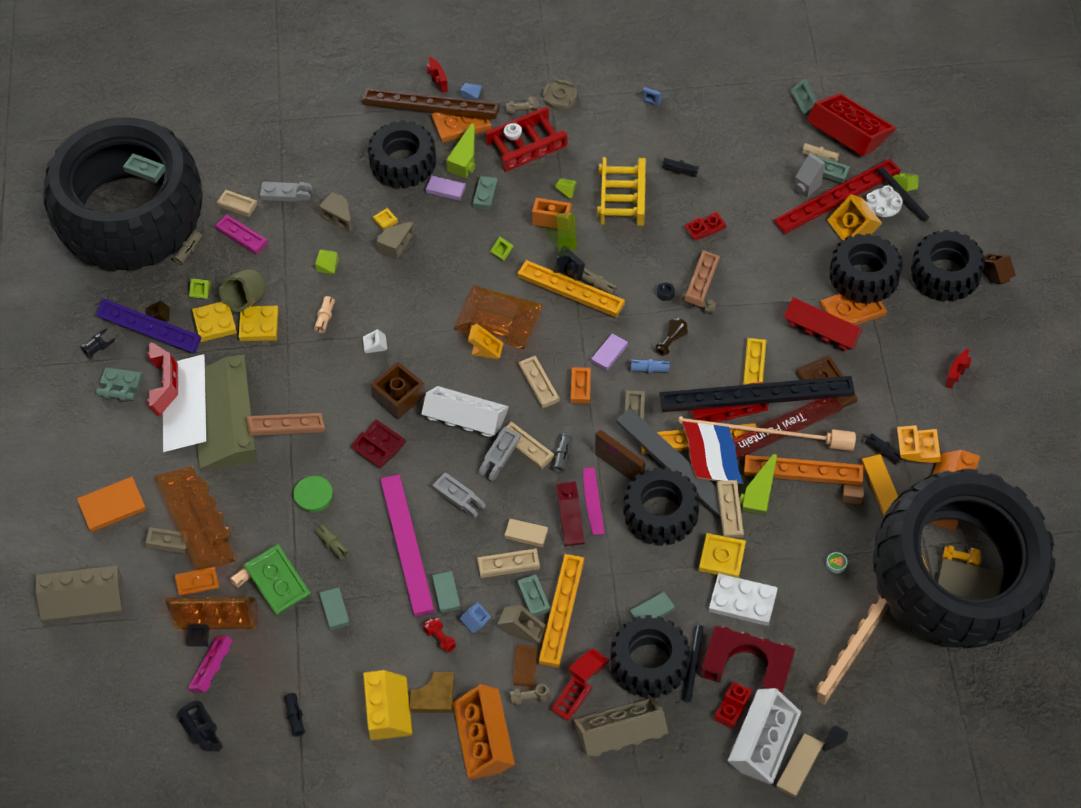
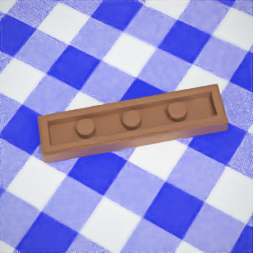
M702 251L684 301L702 307L720 256Z
M321 413L247 416L246 418L249 436L322 433L325 431Z

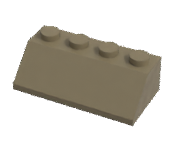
M117 565L36 575V595L41 622L123 612L122 576Z
M654 697L573 719L582 748L587 757H597L609 750L618 751L623 746L630 744L638 745L644 740L659 739L663 735L668 734L664 711Z

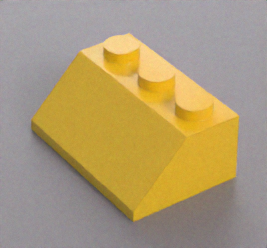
M385 670L363 673L370 740L411 736L412 725L407 677Z

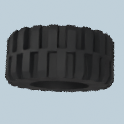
M400 120L397 123L393 121L389 125L381 126L380 130L377 129L373 133L374 136H371L368 144V157L371 172L378 181L384 182L389 187L392 185L394 188H409L411 185H419V182H424L428 179L427 176H431L433 169L436 167L435 141L431 133L424 129L422 125H416L412 121L408 123L405 120ZM398 150L415 152L413 156L405 159H395L389 156Z
M943 230V232H933L932 235L928 234L918 242L911 264V276L915 281V285L918 288H922L921 291L924 294L931 295L930 297L933 299L940 298L941 301H947V299L957 301L958 298L963 299L968 294L971 295L978 288L985 266V256L981 247L977 246L978 243L974 239H969L968 235L959 234V231L949 232V230ZM942 259L951 260L960 265L962 270L955 272L944 271L935 266L933 262Z
M867 233L865 235L856 234L854 237L849 236L845 238V241H840L833 250L829 269L831 284L835 289L837 288L839 294H845V298L853 299L858 303L861 301L865 302V304L872 303V301L876 303L882 301V298L885 300L896 291L903 267L902 256L898 249L891 245L890 241L881 239V236L876 235L875 237ZM864 264L872 266L878 271L863 272L853 266Z
M657 467L653 468V471H649V469L642 471V475L637 474L633 481L629 482L624 493L623 514L630 532L633 534L636 532V537L640 540L645 539L648 544L654 542L658 543L657 545L663 546L664 543H668V545L675 544V540L682 541L685 539V534L690 535L698 521L700 504L699 493L695 484L690 483L691 479L686 475L683 477L682 472L677 470L675 472L671 471V468L661 470ZM666 497L677 503L679 509L673 514L658 516L648 512L643 505L652 498Z
M646 615L642 619L638 616L634 618L633 622L629 620L625 622L623 628H619L616 631V636L613 637L611 642V671L614 672L615 680L617 682L621 681V687L624 690L629 688L631 694L636 696L639 693L642 694L643 698H648V695H654V698H658L661 696V693L668 695L672 693V688L677 689L681 685V681L685 679L689 667L690 647L688 646L687 637L683 635V630L679 626L675 628L674 622L671 620L666 622L664 617L661 616L652 618V615ZM655 645L665 650L670 658L660 667L644 668L636 664L630 657V654L640 646Z

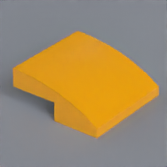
M917 425L897 427L901 458L916 462H941L937 429L917 431Z

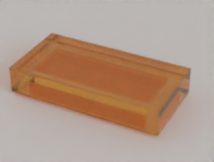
M517 645L514 686L534 687L538 647Z

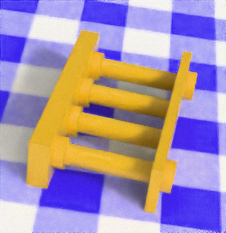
M603 157V164H599V175H602L601 206L597 208V217H601V225H604L605 216H633V218H637V225L644 226L646 158H639L638 165H635V167L606 166V157ZM606 173L635 174V176H638V179H634V181L606 180ZM606 187L634 188V190H638V193H634V195L605 194ZM605 201L634 202V204H637V207H634V209L605 208Z

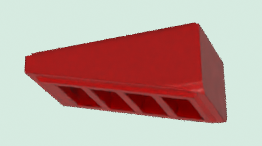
M573 676L551 710L569 722L593 689L592 686L588 683H581ZM575 685L583 689L582 693L574 689ZM572 692L575 695L579 696L578 699L576 700L575 698L570 696L569 693ZM567 698L568 700L573 702L574 705L571 706L564 702V700ZM563 705L570 711L567 714L566 712L561 710L559 706Z

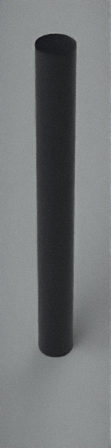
M883 166L880 167L878 172L924 222L927 221L929 216Z
M696 625L683 697L685 702H691L704 629L702 625Z

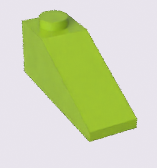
M472 123L446 160L447 171L463 178H467L469 173H472L475 169V124Z
M776 454L770 457L747 486L745 494L741 493L740 505L743 506L742 512L766 516L777 461Z

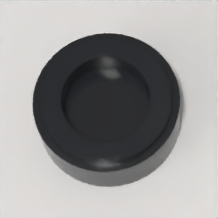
M667 282L661 283L657 287L656 295L662 301H670L675 296V287Z

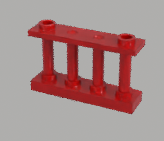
M548 106L485 132L487 146L495 143L503 154L502 168L505 172L568 146L565 130L556 132L549 123ZM511 123L518 124L522 131L526 130L534 143L525 146L519 137L513 140L519 149L509 152L502 142L503 139L507 138L504 134L505 126ZM542 124L550 136L540 139L533 127Z

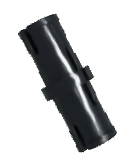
M666 157L662 163L664 164L662 169L676 171L677 174L683 173L697 177L699 166L684 163L683 160L676 161Z
M873 433L869 435L870 438L866 439L865 444L879 451L881 456L885 455L897 465L900 463L899 460L902 461L903 458L900 457V451L892 447L890 442H884Z
M289 693L283 697L287 708L286 717L291 725L292 736H302L305 733L302 722L303 713L298 705L297 694Z

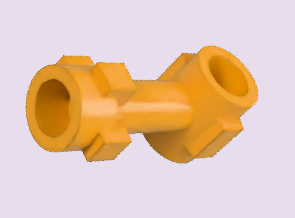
M954 546L944 547V559L951 561L952 558L967 561V564L979 567V564L981 565L982 555L979 549L972 548L969 550V553L955 551Z

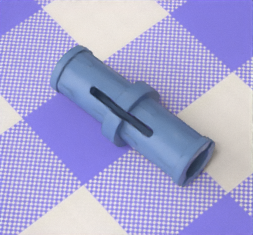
M632 359L631 371L648 372V374H652V372L669 373L670 361Z

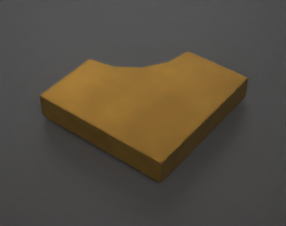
M433 672L432 679L427 685L420 689L411 690L410 712L452 713L454 672Z

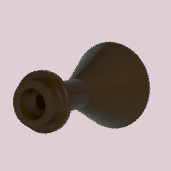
M675 318L669 320L666 339L663 343L656 345V352L659 355H668L670 352L668 347L671 343L688 334V325L683 319Z

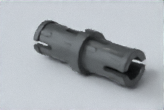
M569 434L561 435L559 447L555 451L556 459L553 470L557 473L565 472L567 459L571 455L570 447L573 437Z

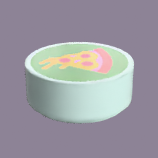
M835 552L828 556L826 566L833 573H841L846 569L847 559L843 554Z

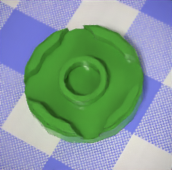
M320 476L306 477L299 481L294 489L295 502L303 511L306 510L310 513L323 511L330 505L333 499L332 486L328 480Z

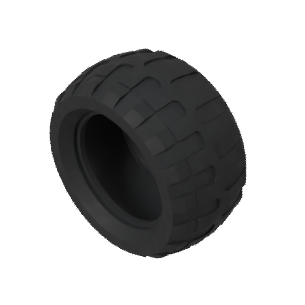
M131 117L101 120L73 133L57 147L54 157L48 161L44 179L43 201L49 222L64 246L73 255H78L86 264L114 271L141 269L142 267L157 264L171 254L176 253L186 239L196 230L203 200L199 171L192 154L182 140L178 139L174 132L165 126H159L150 120ZM132 154L165 166L166 170L158 180L162 183L158 193L146 204L136 209L121 213H105L85 205L92 192L103 183L118 177L133 175L125 172L123 168Z
M961 469L955 472H950L949 470L942 471L907 487L893 501L877 528L875 549L873 550L872 566L873 572L876 573L877 577L876 586L881 598H885L891 607L889 611L898 622L902 620L911 628L910 632L921 639L928 638L935 641V645L942 647L978 648L987 646L990 643L1003 641L1023 628L1044 604L1055 570V558H1053L1052 554L1054 540L1051 531L1046 529L1043 522L1045 517L1038 506H1033L1026 498L1027 494L1019 487H1012L1004 482V478L996 474H980L976 469ZM953 519L969 523L984 532L996 546L1003 563L1004 577L999 595L991 599L970 600L956 596L939 585L929 573L922 557L921 536L924 526L937 520Z

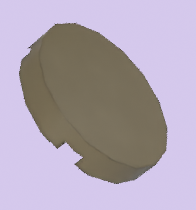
M556 80L552 84L550 82L543 90L544 102L548 107L556 110L568 109L577 101V89L566 80Z

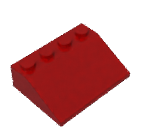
M841 93L815 102L807 119L814 128L821 129L827 136L837 139L843 146L853 149L860 156L872 153L896 130L895 126Z

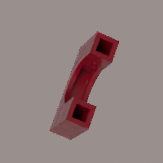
M715 626L701 668V678L721 683L726 664L731 657L738 653H752L762 659L767 669L762 689L776 688L783 694L793 662L795 648H791L787 644L771 642L767 638L753 637L746 632L732 631L725 626Z

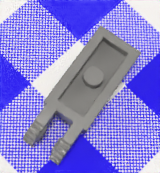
M262 182L260 199L293 202L307 201L310 199V193L308 192L312 186L304 182L299 184Z
M503 427L486 454L478 474L484 476L490 464H492L494 468L489 475V480L494 481L500 469L504 467L522 438L521 435Z
M446 472L432 485L433 490L461 510H464L472 518L477 516V512L469 505L470 502L481 510L486 507L485 503L474 492Z

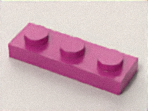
M220 636L214 639L188 687V690L193 694L204 693L209 689L214 674L220 669L223 657L230 650L231 638Z

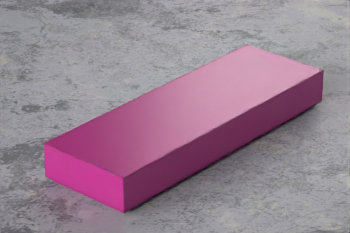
M227 214L215 225L217 231L255 255L268 244L266 238Z

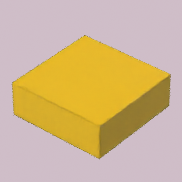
M388 208L373 216V221L382 231L398 223V219Z

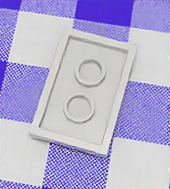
M718 573L709 612L769 626L778 587Z

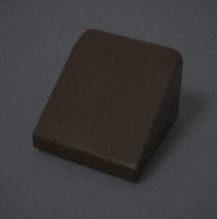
M159 301L147 307L146 315L168 322L170 308L164 302Z

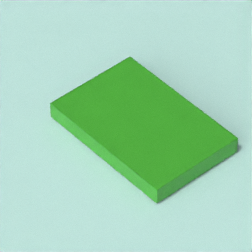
M279 544L244 564V568L275 616L311 594Z

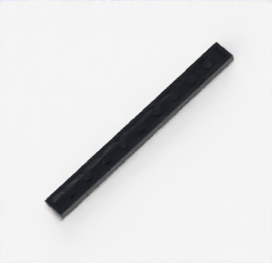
M852 376L660 392V403L662 412L849 397L854 396L855 390Z

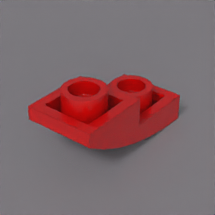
M432 56L428 57L429 64H426L427 75L431 74L432 81H436V85L440 86L441 93L448 92L447 78L443 68Z
M716 211L704 219L698 217L686 224L685 228L693 240L713 235L727 228V226Z
M969 349L961 352L953 362L945 387L953 389L954 382H958L960 375H964L965 368L969 369L972 359L968 357Z
M592 648L569 668L568 673L585 684L594 674L597 675L610 660L595 648Z
M733 682L725 695L723 703L716 712L714 720L733 729L753 690Z

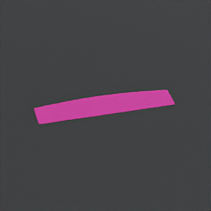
M583 468L585 501L593 535L605 534L595 468Z

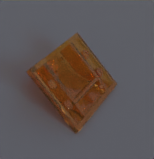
M473 285L454 330L470 334L472 325L478 324L489 332L506 336L507 345L524 350L543 304Z

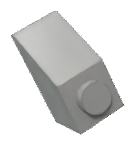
M810 153L795 176L794 189L808 198L822 184L825 162Z

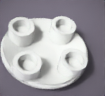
M884 186L867 195L866 203L878 217L893 216L902 208V198L891 186Z

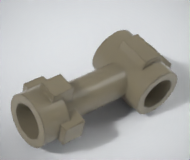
M529 97L526 100L527 103L514 104L512 101L506 103L507 114H515V111L528 110L530 114L539 109V102L535 97Z
M685 291L682 295L683 305L691 308L695 304L684 301L687 291ZM710 299L708 302H703L702 308H705L704 312H715L717 303L714 300Z
M544 684L538 685L536 690L520 692L519 688L510 691L512 704L522 705V700L537 699L539 702L544 703L550 697V689Z

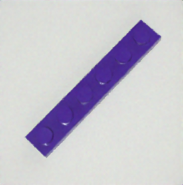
M102 298L96 316L192 353H196L202 338L198 334Z

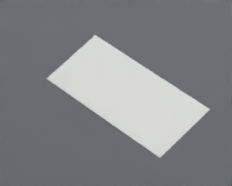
M204 354L177 361L178 396L163 412V452L206 442Z

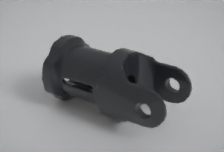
M107 328L93 336V339L87 344L80 345L82 352L87 358H93L96 352L104 350L116 340L114 338L109 342H105L100 337L108 330Z

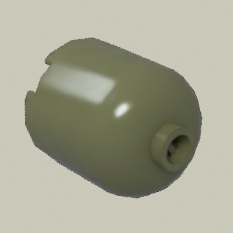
M245 269L224 278L222 286L219 287L222 302L224 304L227 303L232 308L231 310L236 312L243 311L257 303L266 292L264 278L253 269Z

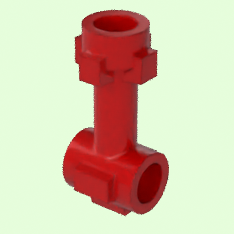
M438 618L425 622L423 631L428 637L434 634L441 642L440 648L449 653L455 649V639L447 637L441 631L443 625Z

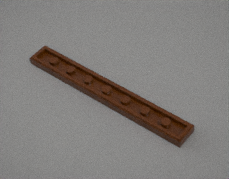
M366 88L361 99L364 105L496 119L500 109V103L368 88Z

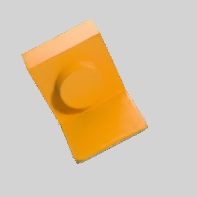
M472 325L468 341L474 345L472 355L499 359L503 342L480 325Z

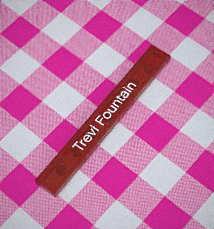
M836 398L818 399L758 428L798 432L841 412L842 407ZM749 431L733 439L737 460L789 435Z

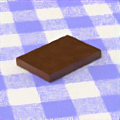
M830 356L796 369V374L800 380L843 377ZM854 393V396L814 399V402L823 416L856 403L858 398Z
M602 430L595 434L596 456L631 481H633L637 474L642 475V471H645L644 460Z

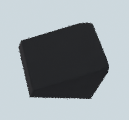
M834 725L824 740L823 751L826 752L844 743L847 740L848 732Z

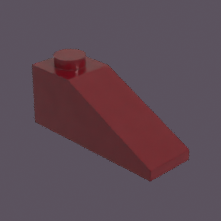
M576 481L557 483V501L564 545L566 547L585 544Z

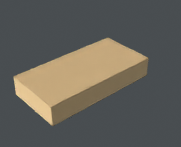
M225 190L217 201L218 207L250 217L258 205L257 200Z
M510 519L505 532V539L543 547L548 527Z

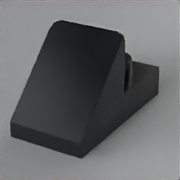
M562 246L556 259L554 273L567 272L575 281L582 280L585 263L566 246Z

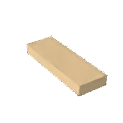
M536 356L518 362L520 370L542 409L560 402L559 396Z
M513 422L506 426V428L520 434L522 437L515 450L542 470L554 458V453Z
M737 480L717 481L723 536L730 538L743 537L744 531Z
M537 548L477 558L480 578L540 569Z
M804 733L776 785V789L796 798L823 747V742Z

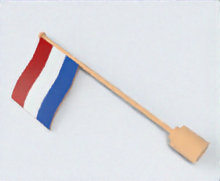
M683 416L678 419V422L683 424L688 439L691 465L696 478L713 481L737 480V484H744L738 470L735 444L729 428L826 440V444H829L830 449L846 451L854 450L856 440L855 432L831 429L830 433L827 432L826 436L684 419Z

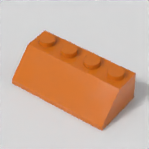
M964 450L940 454L941 462L936 463L933 474L947 470L955 472L961 469H977L980 456ZM942 519L930 523L956 531L959 520Z
M480 684L454 701L453 707L468 779L501 774L515 765L499 688Z

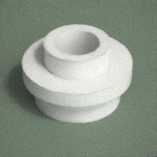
M515 123L508 124L504 128V134L510 140L518 139L522 133L521 127Z

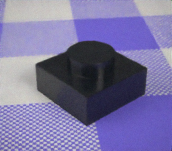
M188 624L187 646H208L209 624Z

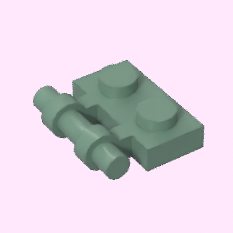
M105 367L100 381L101 387L105 388H97L96 395L103 396L106 399L112 397L119 398L120 401H134L135 393L130 391L138 392L143 378L142 372Z

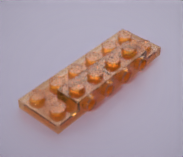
M193 466L156 475L155 481L181 535L182 541L185 543L195 569L219 567L235 562V555L228 543L231 537L228 526L224 527L222 524L223 515L221 511H216L215 509L216 500L214 496H209L208 494L209 486L207 481H202L201 477L197 476Z

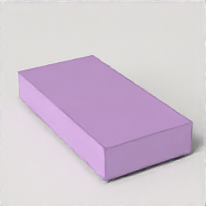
M431 176L426 193L460 201L466 184Z
M612 333L592 357L591 363L608 371L626 349L628 342Z

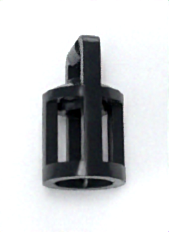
M201 701L190 702L178 711L176 718L185 729L193 744H199L204 751L219 752L223 748L222 743L215 734L217 726L212 721ZM197 708L193 714L189 715V710ZM195 719L201 724L199 727L194 723Z

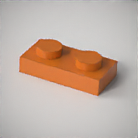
M572 367L571 403L590 404L591 368Z
M215 567L175 574L179 596L219 588Z

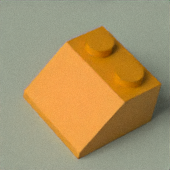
M852 194L827 219L844 241L845 238L849 236L854 237L856 234H872L882 224L864 199Z

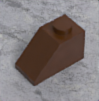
M995 253L984 255L985 266L983 273L991 282L1005 284L1010 281V278L1016 276L1010 255Z

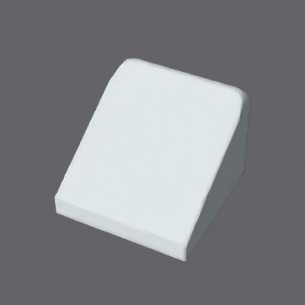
M377 329L363 336L364 352L371 353L387 350L385 334Z

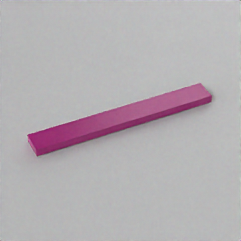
M400 474L381 478L414 617L434 613Z

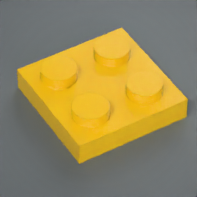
M219 302L192 309L198 335L202 336L200 342L237 333L231 308L227 303Z
M250 306L240 311L239 340H277L278 306Z
M706 533L699 571L739 578L746 540Z

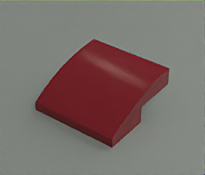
M375 419L365 433L361 432L350 447L379 468H382L398 453L407 441Z

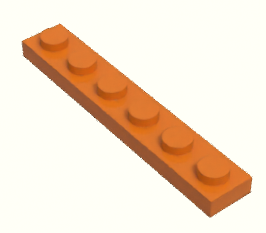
M745 455L744 476L755 477L770 457ZM777 458L773 478L862 486L863 465Z

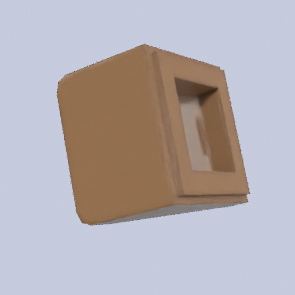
M844 484L842 503L862 505L864 487Z

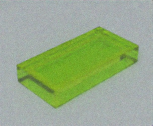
M575 212L557 213L558 249L561 250L562 246H566L570 250L577 249Z

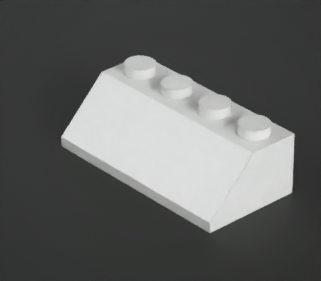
M437 386L426 392L422 415L427 416L429 420L438 421L439 419L445 421V424L450 426L460 425L463 426L464 430H477L484 436H492L499 432L509 406Z
M776 688L758 689L728 762L740 773L772 784L801 711Z

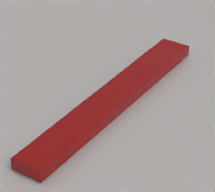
M889 158L775 218L774 224L785 235L840 206L851 194L859 196L885 182L886 180L878 172L880 167L883 166L892 177L900 174L901 170Z

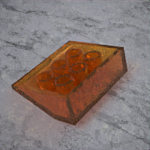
M254 597L165 598L175 630H188V624H209L210 629H257L258 604Z

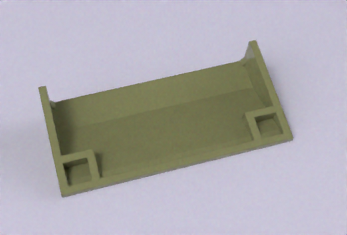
M244 355L225 357L205 366L206 442L197 444L200 471L258 462L254 436H249L246 424L247 416H251L246 373L247 364Z

